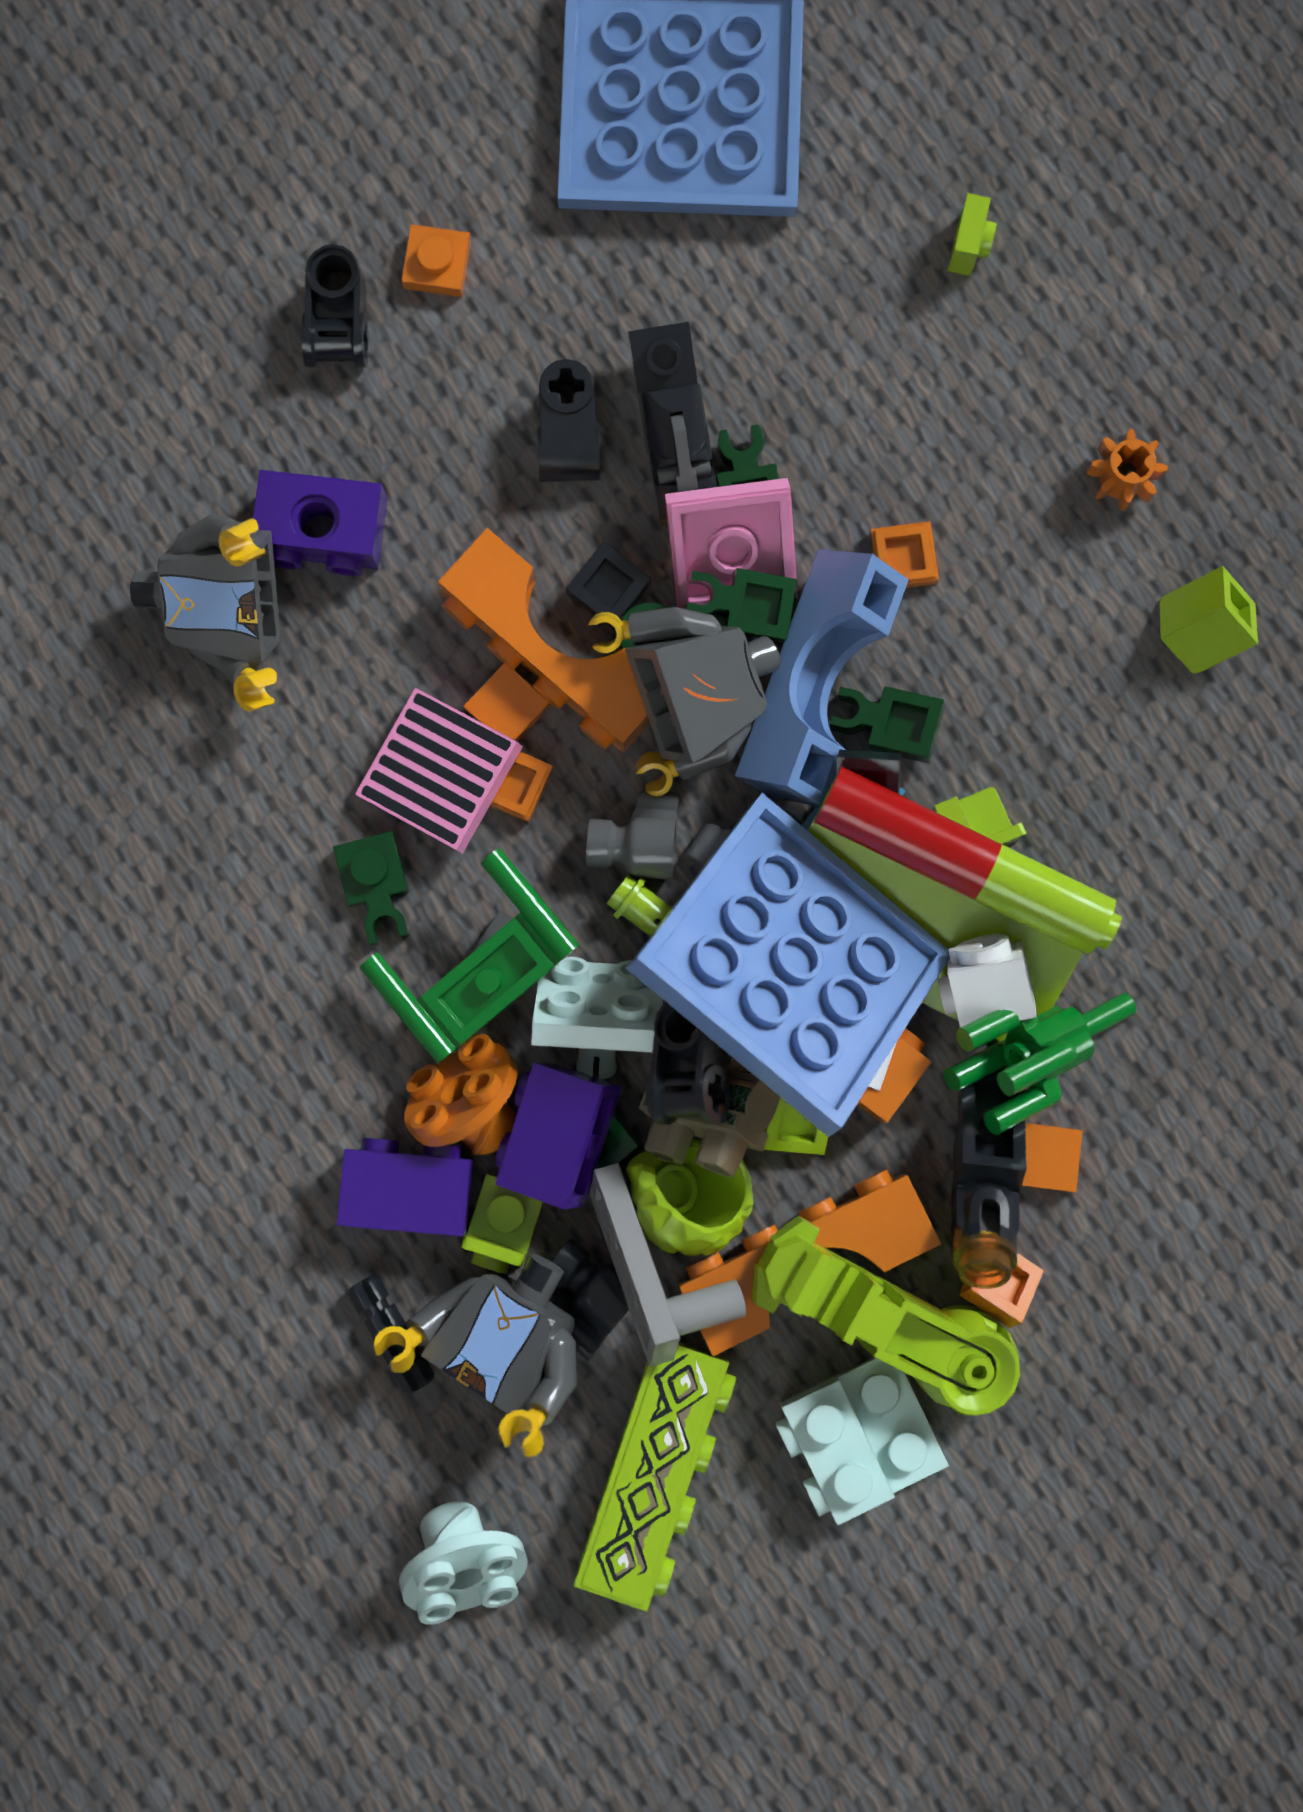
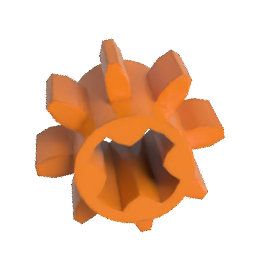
M1129 429L1122 442L1117 445L1113 440L1105 437L1097 448L1099 454L1105 460L1098 459L1092 461L1087 469L1088 475L1099 477L1101 487L1095 497L1099 500L1109 495L1118 499L1120 511L1126 510L1136 494L1147 503L1151 501L1157 490L1149 480L1161 479L1168 470L1167 465L1156 463L1154 451L1159 442L1154 440L1147 444L1142 440L1136 439L1134 429ZM1129 463L1136 467V473L1131 472L1126 476H1123L1117 469L1119 466L1124 467Z

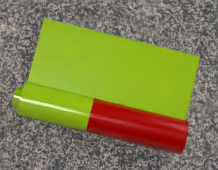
M842 766L834 777L808 829V832L947 949L956 947L968 939L989 934L1007 935L1010 942L1022 940L1035 996L1037 1016L1054 1007L1082 954L1088 956L1096 947L1103 950L1108 948L1122 920V916L1114 913L1116 907L1115 899ZM948 962L922 1001L923 1004L945 1014L941 1000L938 978L948 976ZM957 1013L947 1014V1016L958 1020ZM1007 1033L996 1038V1040L1006 1039Z

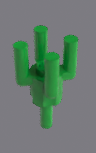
M1121 993L1083 1014L1072 1006L1067 1009L1055 1006L1036 1018L1019 1021L1018 1015L1010 1010H997L988 1013L957 1029L956 1038L961 1048L970 1052L1007 1033L1006 1039L944 1070V1079L950 1089L959 1091L1003 1067H1008L997 1075L998 1085L1006 1095L1012 1096L1029 1087V1090L985 1112L984 1122L986 1127L992 1134L999 1135L1058 1103L1062 1096V1090L1057 1076L1088 1061L1094 1054L1095 1047L1091 1037L1133 1016L1136 1013L1135 1002L1130 995Z

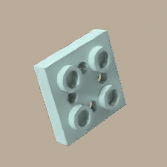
M566 957L538 982L532 1021V1045L579 1048L576 1064L577 1072L593 1077L594 1057L597 1056L600 1059L599 1079L610 1078L617 1070L615 1061L616 1050L653 1051L654 1021L657 1012L662 1007L663 999L626 969L632 960L610 964L587 962L578 957Z

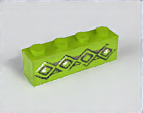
M679 1341L674 1360L649 1367L648 1362L646 1363L575 1575L574 1587L646 1612L648 1611L653 1594L664 1598L675 1566L674 1559L665 1557L673 1532L685 1535L695 1506L696 1498L686 1495L693 1472L705 1474L714 1449L716 1437L708 1435L706 1432L713 1411L717 1410L725 1413L735 1385L736 1376L726 1373L729 1366L727 1357L718 1354L712 1356L709 1351Z

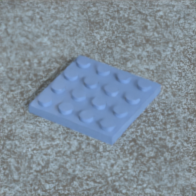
M566 0L558 208L796 217L798 208L804 0Z
M761 793L750 804L626 969L830 1137L845 1124L950 959L949 949L766 795Z

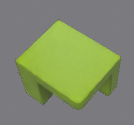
M1221 566L1164 595L1160 599L1161 640L1191 673H1200L1258 645L1256 604L1225 567Z
M988 787L960 800L955 796L934 805L931 809L1004 846L1018 842L1027 834L1022 822L1012 826L999 795L993 787Z

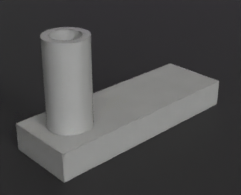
M619 1164L594 1170L590 1197L649 1367L674 1360L681 1335L746 1316L743 1294L735 1279L666 1299Z

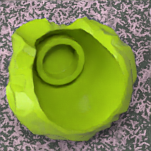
M692 1139L685 1161L681 1165L659 1160L647 1151L633 1158L628 1163L626 1172L631 1182L632 1200L637 1206V1217L646 1238L663 1251L669 1253L680 1251L688 1256L699 1254L708 1256L724 1249L731 1240L742 1232L743 1225L753 1210L751 1176L743 1158L734 1177L713 1173L694 1162L702 1141Z

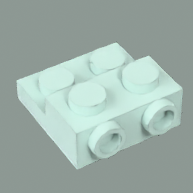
M875 1357L779 1403L786 1418L775 1424L791 1458L803 1453L814 1475L803 1481L819 1517L831 1511L837 1525L895 1498L893 1493L949 1466L905 1373Z

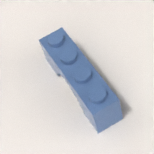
M818 549L789 627L788 639L784 641L779 654L781 660L780 667L772 673L765 692L767 701L765 712L755 719L735 777L771 797L820 807L836 776V760L839 749L846 750L835 740L828 725L827 707L832 686L843 666L856 652L871 642L889 636L909 579L873 554Z

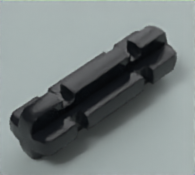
M376 1274L370 1275L354 1284L348 1290L349 1297L358 1313L364 1311L368 1319L363 1322L374 1341L378 1333L386 1327L397 1326L407 1330L406 1323L395 1303L389 1305L385 1298L390 1294L379 1276ZM391 1345L382 1354L387 1364L390 1365V1362L401 1354L405 1348L401 1345ZM419 1345L414 1348L415 1358L410 1369L404 1373H393L402 1391L406 1394L418 1391L434 1379V1372L428 1361L422 1356L419 1357L415 1350Z

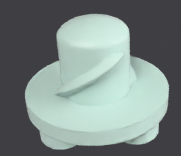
M466 1502L445 1503L432 1509L424 1516L420 1524V1532L425 1550L415 1556L405 1566L399 1578L403 1600L408 1607L417 1611L420 1622L424 1624H438L450 1619L458 1611L467 1610L479 1605L487 1608L501 1607L518 1596L519 1592L516 1583L524 1575L528 1561L524 1546L516 1536L501 1531H484L477 1509L472 1504Z

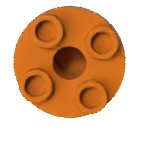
M477 1034L464 1043L460 1050L452 1053L436 1066L429 1064L419 1068L406 1084V1090L411 1095L404 1114L405 1125L409 1132L419 1143L429 1147L446 1146L461 1140L472 1152V1155H487L497 1151L506 1133L512 1132L517 1116L515 1111L506 1102L517 1080L518 1071L514 1058L502 1045L494 1043L488 1035Z

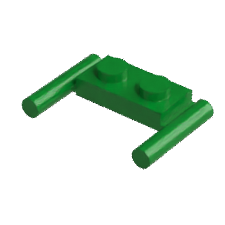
M500 848L489 854L480 864L520 913L418 1000L379 952L373 954L359 966V969L437 1064L443 1062L457 1048L470 1040L580 946Z

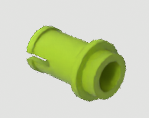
M628 874L606 904L615 910L614 918L618 919L622 915L647 935L651 936L660 924L657 919L662 921L672 907L643 886L647 880L641 877L637 881Z

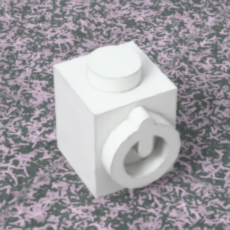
M989 934L968 939L948 950L950 955L947 966L948 976L938 978V984L945 1014L957 1013L960 1028L997 1010L1013 1011L1018 1015L1019 1021L1037 1017L1035 996L1022 940L1010 942L1007 935Z

